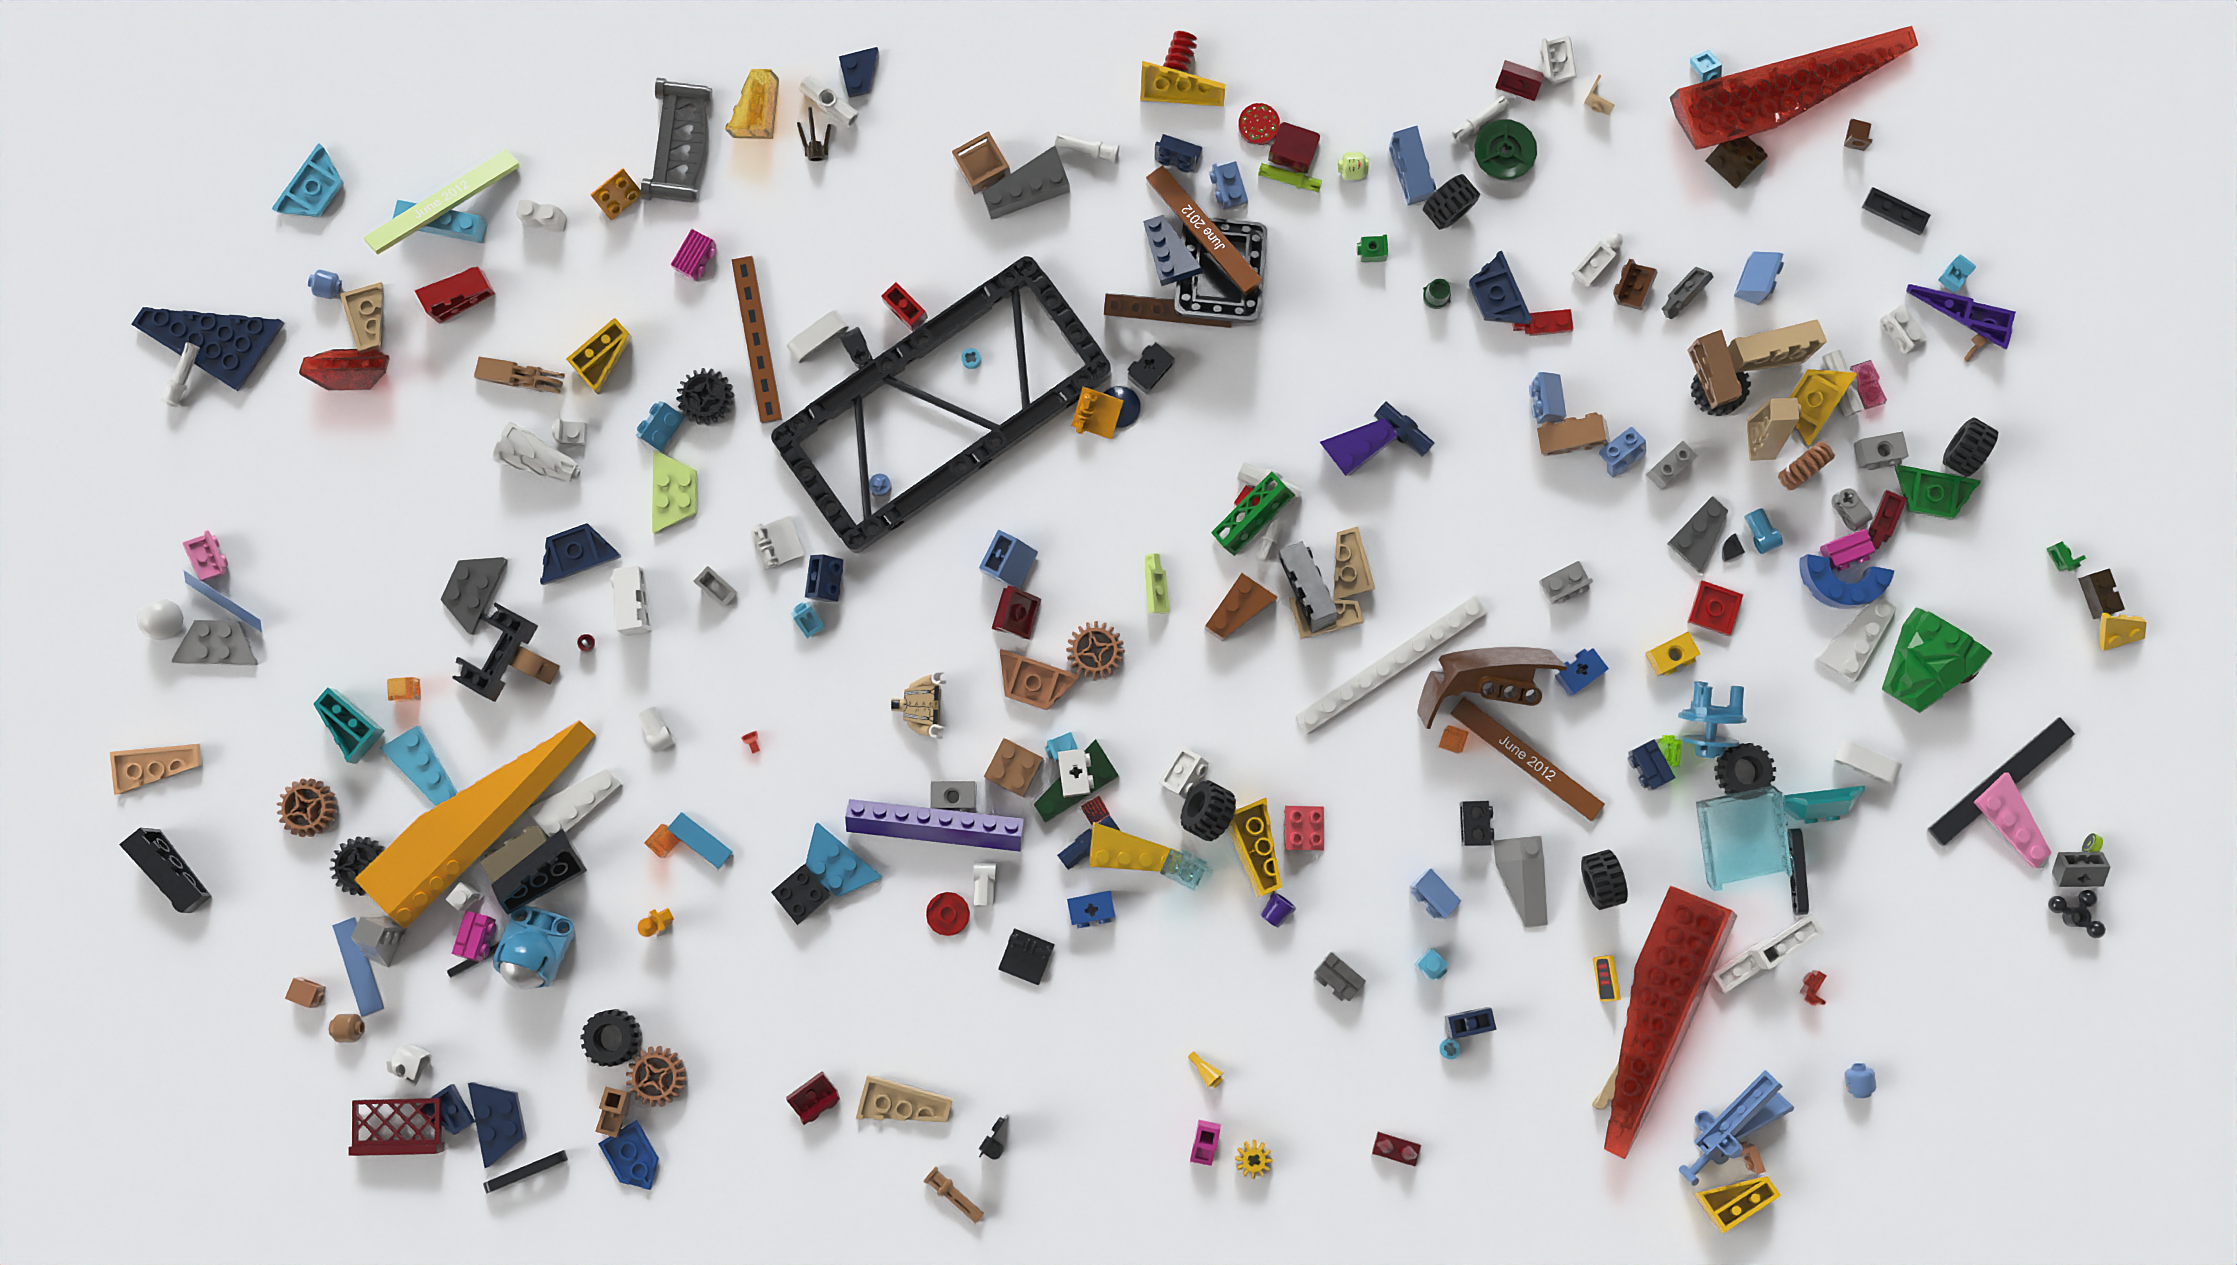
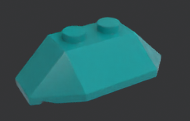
M1864 785L1771 797V802L1796 821L1804 820L1805 824L1818 823V818L1826 817V821L1840 820V815H1847L1866 789Z

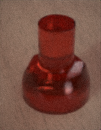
M757 730L741 736L743 743L749 745L752 754L760 751L756 741L758 739Z

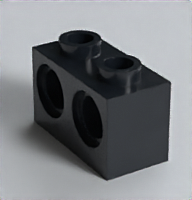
M1489 801L1459 802L1461 847L1491 845V841H1494V828H1490V819H1493V806H1489ZM1475 806L1482 810V816L1479 819L1474 818L1472 815V809ZM1476 828L1483 832V838L1480 841L1473 838V831Z

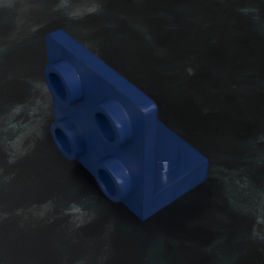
M1162 134L1160 142L1156 141L1154 159L1161 165H1172L1182 172L1188 173L1190 171L1194 173L1203 147Z

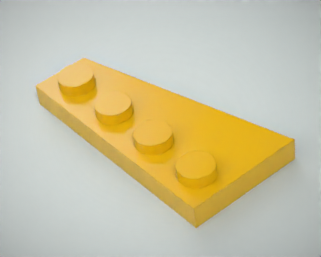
M1142 61L1140 101L1224 107L1226 84Z

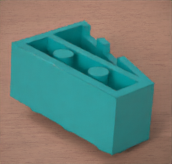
M327 687L313 703L325 726L332 733L336 745L343 752L347 763L357 764L385 732L382 727L337 689Z

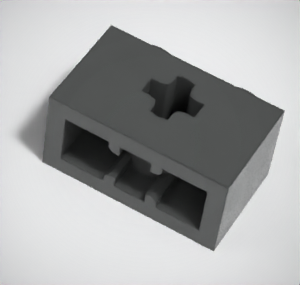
M2058 852L2052 873L2059 887H2104L2111 866L2103 852Z

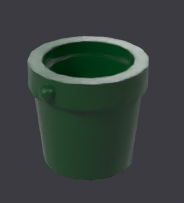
M1435 279L1426 287H1423V300L1428 307L1441 309L1448 303H1451L1450 285L1445 279Z

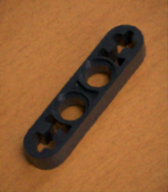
M1800 828L1787 829L1786 841L1792 908L1795 915H1807L1809 913V898L1803 833Z
M564 1149L482 1183L486 1194L567 1161L568 1157Z

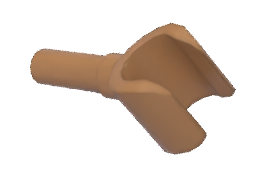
M1977 334L1971 339L1975 345L1964 357L1966 362L1987 342L1985 337Z

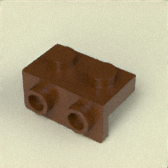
M1629 258L1627 265H1624L1622 268L1620 282L1615 285L1613 290V296L1617 304L1643 310L1657 276V269L1638 265L1634 259Z

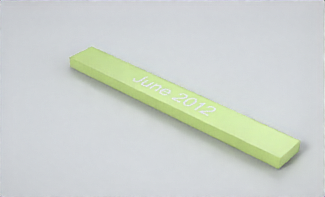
M504 150L364 236V241L377 255L381 254L520 167L519 162L507 150Z

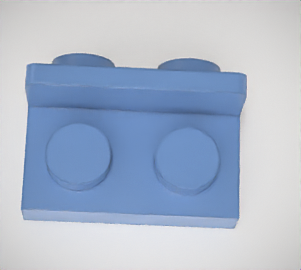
M1234 161L1217 166V163L1212 164V171L1209 172L1211 183H1216L1218 190L1215 191L1218 204L1222 203L1223 210L1248 203L1237 162Z

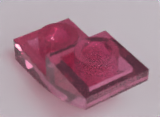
M1868 360L1851 366L1850 371L1857 373V392L1864 409L1867 410L1885 404L1887 398L1878 382L1880 376L1872 361Z

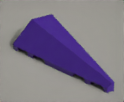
M1913 284L1907 285V293L2007 350L2016 311L1973 302V298Z

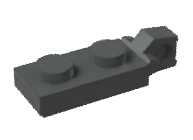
M1694 267L1668 294L1669 299L1661 308L1665 317L1672 320L1677 316L1679 311H1682L1714 278L1712 272Z

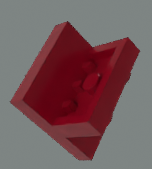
M1007 585V588H1003L991 629L1030 640L1041 598L1014 586Z

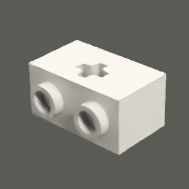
M1084 748L1058 752L1064 798L1091 794L1090 789L1094 788L1093 776H1088L1087 767L1091 766L1090 754H1085ZM1075 767H1078L1082 773L1079 774V778L1075 779L1074 775L1070 774L1074 772Z

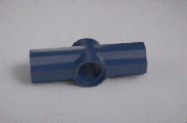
M1387 401L1373 415L1378 420L1388 419L1400 435L1396 440L1403 444L1406 443L1421 457L1435 444L1432 439L1418 429V425L1413 419L1407 415H1402Z
M1110 815L1099 822L1101 825L1121 831ZM1087 829L1075 839V842L1057 855L1067 870L1072 869L1086 856L1087 858L1090 856L1092 829Z

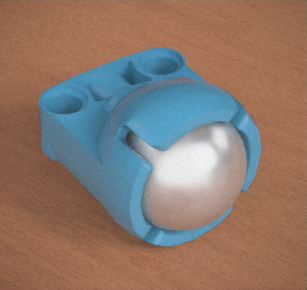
M523 906L510 914V921L493 957V967L510 986L516 989L529 990L542 988L543 986L549 987L555 980L570 942L575 938L573 923L570 919L559 914L535 907ZM520 916H527L524 921H517ZM563 928L569 929V931L564 934L559 933V931Z

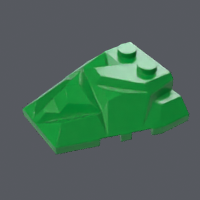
M1915 607L1902 625L1882 690L1916 712L1921 713L1943 698V694L1950 689L1960 686V682L1967 677L1977 674L1993 653L1975 641L1972 636L1932 612H1926Z

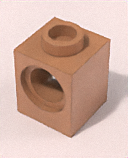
M295 977L292 979L284 999L307 1008H316L325 997L324 990L326 986L303 977Z

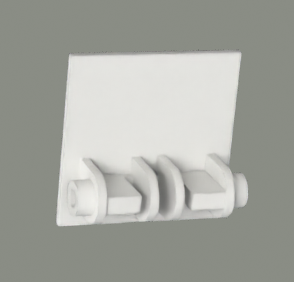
M790 515L765 525L762 523L754 526L755 529L750 530L764 570L805 555Z

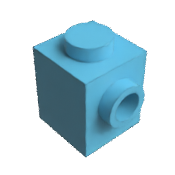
M1429 948L1414 963L1430 980L1435 978L1440 980L1446 974L1447 970L1445 968L1449 965L1432 948Z

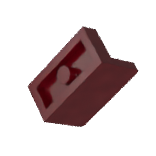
M1504 60L1495 88L1535 101L1544 75L1543 72Z

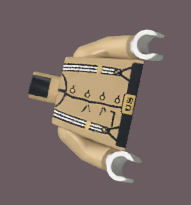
M934 671L931 675L923 676L911 683L909 688L904 689V699H891V711L903 712V720L907 722L909 728L919 735L942 739V736L938 735V730L944 729L943 726H940L941 686L935 684H946V680H940L941 674L945 673V671Z

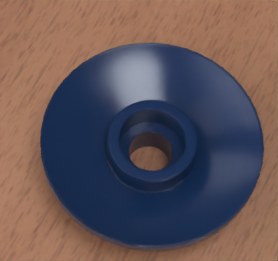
M1114 386L1107 389L1104 394L1124 400L1115 428H1124L1133 424L1138 418L1141 408L1137 394L1125 386Z

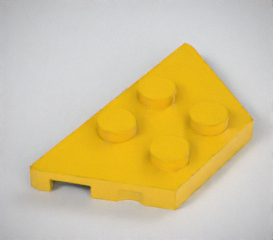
M1807 369L1789 398H1797L1798 404L1801 405V417L1796 424V428L1806 444L1811 445L1857 376V373Z

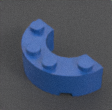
M1806 554L1800 558L1799 562L1802 581L1812 592V596L1821 603L1838 609L1856 608L1875 600L1889 587L1895 571L1872 566L1864 570L1862 578L1857 583H1846L1839 580L1833 574L1830 568V560L1827 557Z

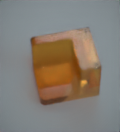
M416 677L387 679L388 701H420V679Z
M1451 725L1445 726L1438 748L1458 755L1461 754L1469 732Z
M661 823L644 842L660 858H665L681 841L667 830L668 825Z

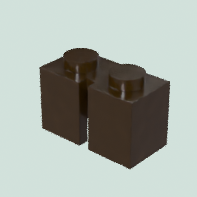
M2110 568L2078 578L2093 620L2100 618L2102 613L2110 615L2125 610L2119 591L2114 592L2113 590L2117 586Z

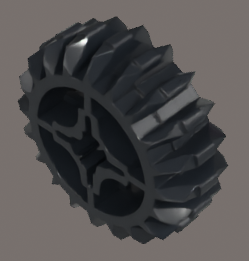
M701 368V374H699L696 370H693V377L686 374L688 381H680L683 388L677 389V392L681 394L676 397V400L681 402L678 408L683 410L682 415L684 417L689 416L688 420L690 422L696 420V423L701 425L704 420L706 426H709L710 420H713L715 424H718L717 417L720 416L721 419H725L724 411L731 413L727 406L734 405L733 400L730 399L735 397L734 392H731L733 386L732 384H727L729 379L727 377L722 378L723 374L720 371L715 374L714 369L710 368L707 373L705 368ZM703 383L699 389H694L698 384ZM713 383L720 386L721 397L713 393ZM708 393L710 397H705V399L703 400L701 397L706 396ZM690 397L698 400V411L691 408ZM711 405H717L714 409L708 411Z
M357 836L355 841L349 838L347 839V844H339L341 851H333L337 858L330 859L331 862H335V866H331L329 869L330 871H335L331 878L338 879L335 885L337 887L342 886V892L349 891L350 895L355 896L358 893L359 896H364L366 891L357 882L351 881L346 871H351L355 879L367 866L359 869L352 867L362 863L367 865L371 863L367 858L365 849L375 859L385 850V847L382 845L378 846L379 841L377 840L371 842L370 837L363 839ZM351 854H353L352 860L349 863H346L348 857Z

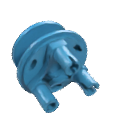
M1694 681V696L1691 706L1688 709H1682V712L1678 713V717L1691 721L1706 722L1705 735L1682 736L1683 742L1695 744L1696 756L1715 758L1716 756H1723L1726 747L1739 746V740L1717 736L1718 723L1741 724L1747 722V718L1743 715V686H1731L1730 702L1727 707L1711 705L1713 687L1708 686V682Z

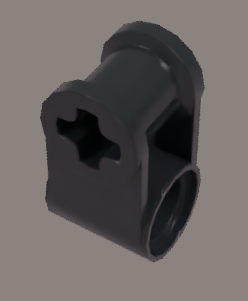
M859 327L839 335L847 353H849L851 360L858 369L873 360L866 345L867 342ZM863 355L864 360L860 361V356Z

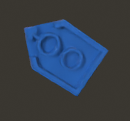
M635 1120L621 1129L618 1138L609 1136L598 1143L620 1183L651 1190L659 1157L638 1120Z

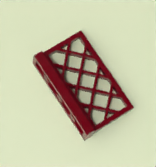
M442 1098L352 1100V1146L348 1147V1156L438 1154L445 1151V1142H442ZM427 1103H435V1113L431 1117L422 1110ZM384 1104H388L394 1110L387 1119L378 1111ZM405 1104H410L416 1110L409 1118L400 1111ZM359 1105H366L372 1111L365 1119L359 1114ZM396 1113L404 1121L398 1130L389 1122ZM418 1113L427 1121L420 1129L411 1122ZM374 1114L383 1122L376 1130L367 1122ZM429 1124L435 1129V1139H428L422 1133ZM385 1125L394 1133L388 1140H384L378 1134ZM406 1125L415 1132L410 1139H405L400 1133ZM363 1126L371 1133L367 1140H359V1130Z

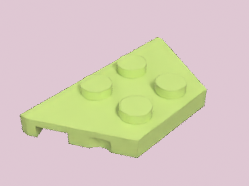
M653 451L652 533L657 534L660 530L697 514V471L658 451Z

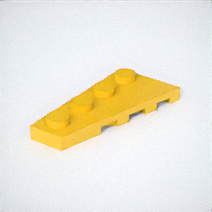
M1093 822L1090 867L1177 873L1178 850Z

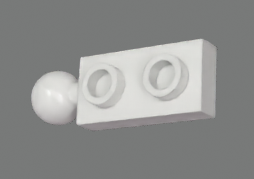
M1617 232L1610 233L1606 238V244L1600 240L1571 274L1588 287L1616 256L1612 249H1618L1622 246V235Z

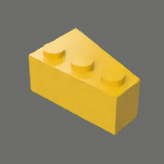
M614 317L569 355L566 360L593 391L599 394L632 336Z

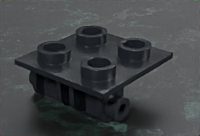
M805 863L771 892L797 926L831 897L829 890L820 883Z
M1014 928L998 970L1039 986L1055 944Z
M1006 1114L1004 1119L1002 1117L998 1118L991 1129L994 1134L992 1137L987 1135L978 1148L982 1151L978 1157L981 1158L985 1154L992 1160L1000 1158L1004 1147L994 1137L1009 1116L1008 1114Z

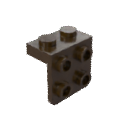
M1736 128L1714 149L1705 162L1737 189L1768 155L1761 146L1749 138L1746 132Z

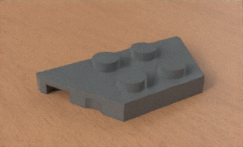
M497 557L458 560L440 600L467 633L474 635L481 620L480 616L487 607L508 559Z

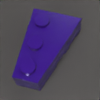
M1383 418L1325 439L1319 443L1345 476H1350L1399 438L1400 435L1388 419Z

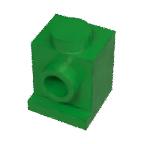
M1383 234V236L1361 237L1360 242L1356 243V254L1360 256L1361 262H1382L1387 260V234ZM1375 245L1376 249H1370L1369 246Z

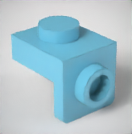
M1959 254L1946 267L1938 281L1956 293L1967 277L1975 270L1976 265Z

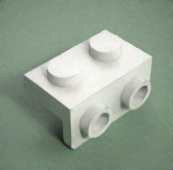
M1567 35L1550 41L1542 38V46H1539L1541 58L1545 62V66L1542 67L1545 79H1548L1552 84L1577 78L1571 37Z

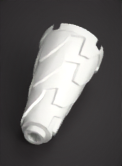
M511 421L500 434L502 438L500 442H496L492 461L518 470L524 469L541 476L546 475L561 481H576L579 477L581 469L578 468V463L555 450L550 444L536 438L535 434Z

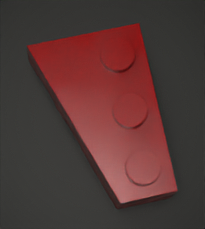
M478 266L468 268L464 272L414 290L425 312L439 324L496 294L486 274Z

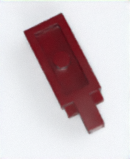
M1889 490L1884 491L1868 529V534L1871 536L1870 541H1872L1875 550L1880 548L1882 542L1886 543L1892 537L1907 501V498Z

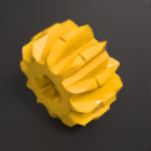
M1252 1140V1147H1249L1248 1142L1245 1141V1151L1240 1147L1237 1148V1151L1242 1156H1235V1161L1243 1162L1239 1163L1236 1168L1240 1170L1245 1167L1242 1173L1244 1177L1251 1171V1179H1255V1172H1258L1262 1178L1264 1174L1261 1169L1264 1168L1268 1172L1271 1170L1265 1164L1273 1162L1272 1158L1265 1157L1271 1153V1150L1266 1149L1262 1152L1265 1147L1264 1142L1260 1143L1257 1148L1256 1140ZM1250 1155H1259L1257 1157L1259 1160L1258 1163L1254 1162L1252 1165L1249 1164L1250 1159L1248 1157Z

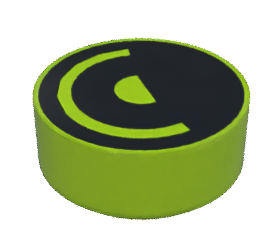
M2095 833L2089 834L2083 842L2082 851L2100 852L2103 846V838Z

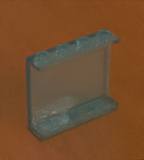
M1774 785L1696 801L1707 885L1714 892L1723 890L1722 884L1783 871L1788 876L1792 875L1791 867L1794 866L1791 854H1789L1791 839L1786 831L1788 818L1783 808L1786 800L1783 792Z

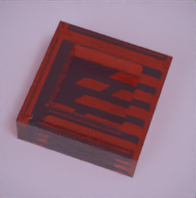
M1100 796L1080 806L1091 826L1093 822L1097 823L1110 815Z

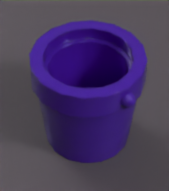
M1273 891L1261 916L1271 925L1279 928L1297 908L1284 896Z

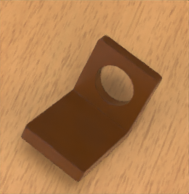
M1851 118L1843 146L1865 151L1873 141V139L1868 138L1872 124Z

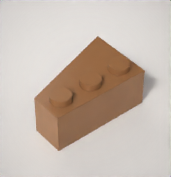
M1722 329L1697 338L1687 351L1711 408L1714 409L1737 400L1742 395V387L1737 380Z
M1597 412L1586 414L1585 418L1581 419L1569 417L1563 419V422L1558 424L1546 422L1542 424V427L1537 428L1543 456L1571 453L1572 450L1581 448L1591 450V446L1604 444L1605 447L1610 443L1607 421L1602 414L1598 415Z

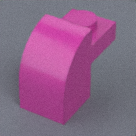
M1198 1119L1190 1162L1212 1166L1221 1124Z

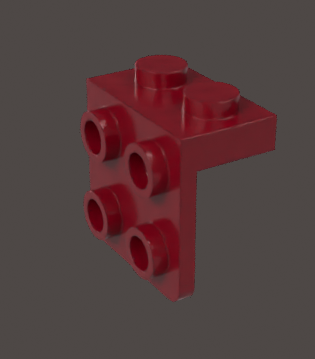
M1282 122L1274 144L1271 145L1268 161L1308 174L1320 140V134L1287 122Z

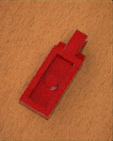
M1571 309L1530 313L1532 317L1531 324L1512 323L1513 331L1525 330V334H1530V336L1565 333L1574 330Z

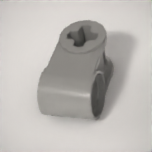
M1846 488L1833 495L1831 503L1849 530L1856 531L1873 519L1871 511L1863 503L1855 490Z

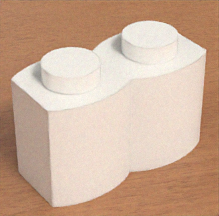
M529 199L519 200L515 214L528 227H544L552 232L563 231L567 218L556 205L549 203L538 204Z

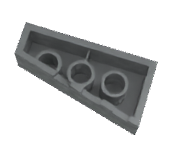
M1054 145L983 191L982 194L990 219L992 220L1069 193L1070 184L1057 148Z

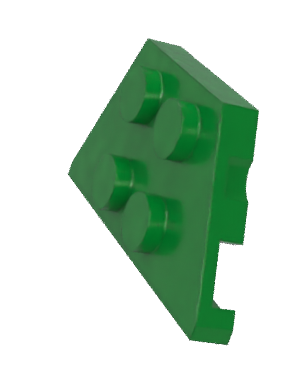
M1899 464L1895 466L1903 497L1907 498L1906 506L1908 512L1949 520L1954 519L1960 512L1961 507L1969 500L1972 492L1981 483V480Z

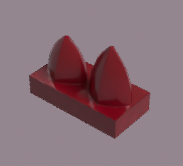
M1377 1131L1371 1153L1416 1167L1421 1144Z

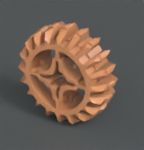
M1824 441L1815 444L1778 474L1780 483L1788 491L1797 488L1834 459L1835 454L1832 448Z
M1098 621L1094 622V628H1091L1090 623L1086 622L1087 629L1083 630L1082 626H1078L1080 634L1078 635L1073 631L1071 634L1076 639H1068L1067 641L1068 644L1073 645V647L1066 648V652L1073 653L1067 657V660H1075L1070 665L1071 668L1079 666L1076 672L1078 675L1083 670L1086 671L1084 674L1086 679H1088L1090 673H1093V680L1097 679L1098 673L1101 674L1102 679H1105V671L1112 676L1113 671L1110 668L1114 667L1118 670L1119 665L1115 662H1123L1124 660L1118 656V654L1125 653V649L1118 648L1124 645L1123 640L1116 642L1120 637V633L1112 635L1114 627H1110L1106 631L1107 623L1105 622L1101 628H1098ZM1094 634L1106 636L1111 643L1097 642ZM1088 636L1089 646L1081 652H1077L1081 640ZM1092 641H1094L1097 649H1102L1101 652L1099 651V661L1094 653L1089 652L1093 647ZM1114 649L1111 660L1103 666L1102 655ZM1092 658L1097 668L1086 666L1080 659Z
M302 778L299 783L293 781L292 788L285 787L287 794H280L279 796L283 801L276 803L277 806H281V810H278L276 813L277 815H283L279 822L286 823L284 829H291L290 833L292 835L299 834V837H305L306 835L314 837L315 833H323L322 828L329 829L328 821H335L334 817H331L332 813L336 814L338 812L336 809H333V806L337 805L338 802L332 801L336 794L333 792L329 793L331 787L324 786L323 781L316 782L313 778H310L308 781ZM312 790L319 798L311 799L305 794V791ZM322 807L321 813L318 815V811ZM296 817H304L310 824L304 826L296 820Z
M651 1046L648 1047V1053L643 1049L640 1051L641 1057L637 1055L633 1057L636 1064H628V1067L633 1069V1072H626V1076L632 1077V1080L627 1081L626 1085L633 1084L634 1088L630 1089L629 1092L630 1094L638 1093L634 1098L636 1101L643 1097V1105H647L650 1100L651 1107H655L657 1101L659 1106L662 1107L665 1105V1100L668 1103L673 1102L672 1095L676 1098L680 1096L677 1089L683 1090L685 1088L680 1081L687 1080V1077L681 1076V1073L687 1071L686 1067H679L684 1061L683 1059L675 1060L678 1056L677 1052L669 1056L670 1048H666L663 1052L662 1046H657L656 1051ZM651 1058L662 1059L669 1065L660 1068L656 1063L652 1062ZM645 1064L647 1074L646 1077L641 1081L640 1072L643 1065ZM665 1071L664 1073L660 1074L661 1077H659L657 1080L649 1081L653 1078L652 1075H655L653 1074V1072L660 1073ZM670 1072H672L673 1080L670 1088L668 1089L666 1087L668 1086L666 1082V1077ZM653 1085L657 1090L660 1089L662 1094H652L645 1087Z

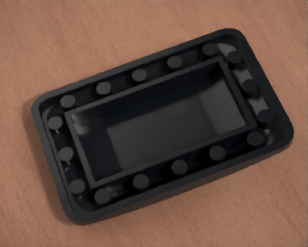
M1209 218L1264 280L1267 242L1266 226L1259 222ZM1183 223L1181 240L1198 262L1203 273L1177 281L1174 302L1176 314L1183 317L1244 323L1258 321L1261 316L1263 283L1245 295Z

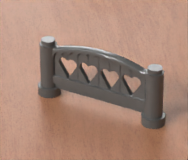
M657 77L655 81V98L663 99L653 177L652 179H642L641 199L651 200L652 198L693 203L698 201L699 189H696L694 185L702 169L707 150L708 118L705 103L707 100H712V88L704 85L667 81L666 78ZM693 104L696 106L695 111H693L695 115L693 120H687L677 112ZM686 125L693 126V130L690 132L692 134L690 140H684L674 131ZM683 145L690 146V150L687 152L689 158L686 161L681 160L671 151ZM681 165L688 167L685 172L686 179L684 181L678 180L668 171Z

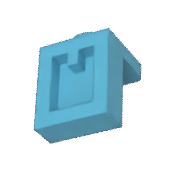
M1710 50L1690 58L1691 66L1701 77L1700 85L1703 88L1715 84L1722 79V64Z
M809 601L807 603L802 602L793 608L794 611L791 615L807 639L825 627Z
M1071 732L1052 740H1047L1048 746L1044 747L1049 759L1054 758L1055 762L1059 761L1058 752L1078 749Z

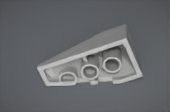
M1531 836L1494 840L1495 863L1514 900L1524 926L1548 925L1542 837Z

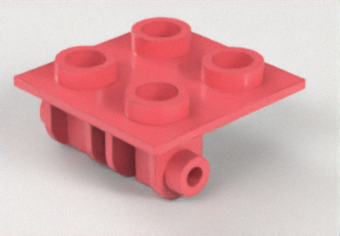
M1285 805V810L1283 811L1285 813V824H1283L1285 826V850L1324 851V807Z

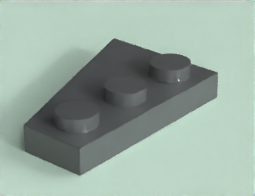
M1710 497L1667 544L1700 573L1729 510L1716 498Z

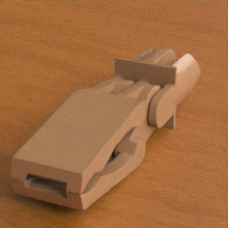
M479 356L473 377L478 380L512 387L522 385L523 388L536 390L541 393L546 391L561 394V390L555 387H562L563 382L554 378L564 379L565 374L543 370L540 367L526 366L525 368L519 366L516 362Z

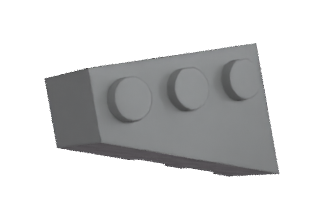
M360 917L351 939L356 946L361 947L359 950L365 953V958L389 968L399 945H402L406 939L407 933L405 932L407 928L404 929L397 922L386 917Z

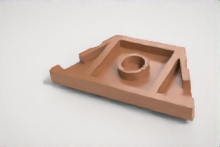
M1003 649L999 651L1005 697L1047 711L1080 678V675Z

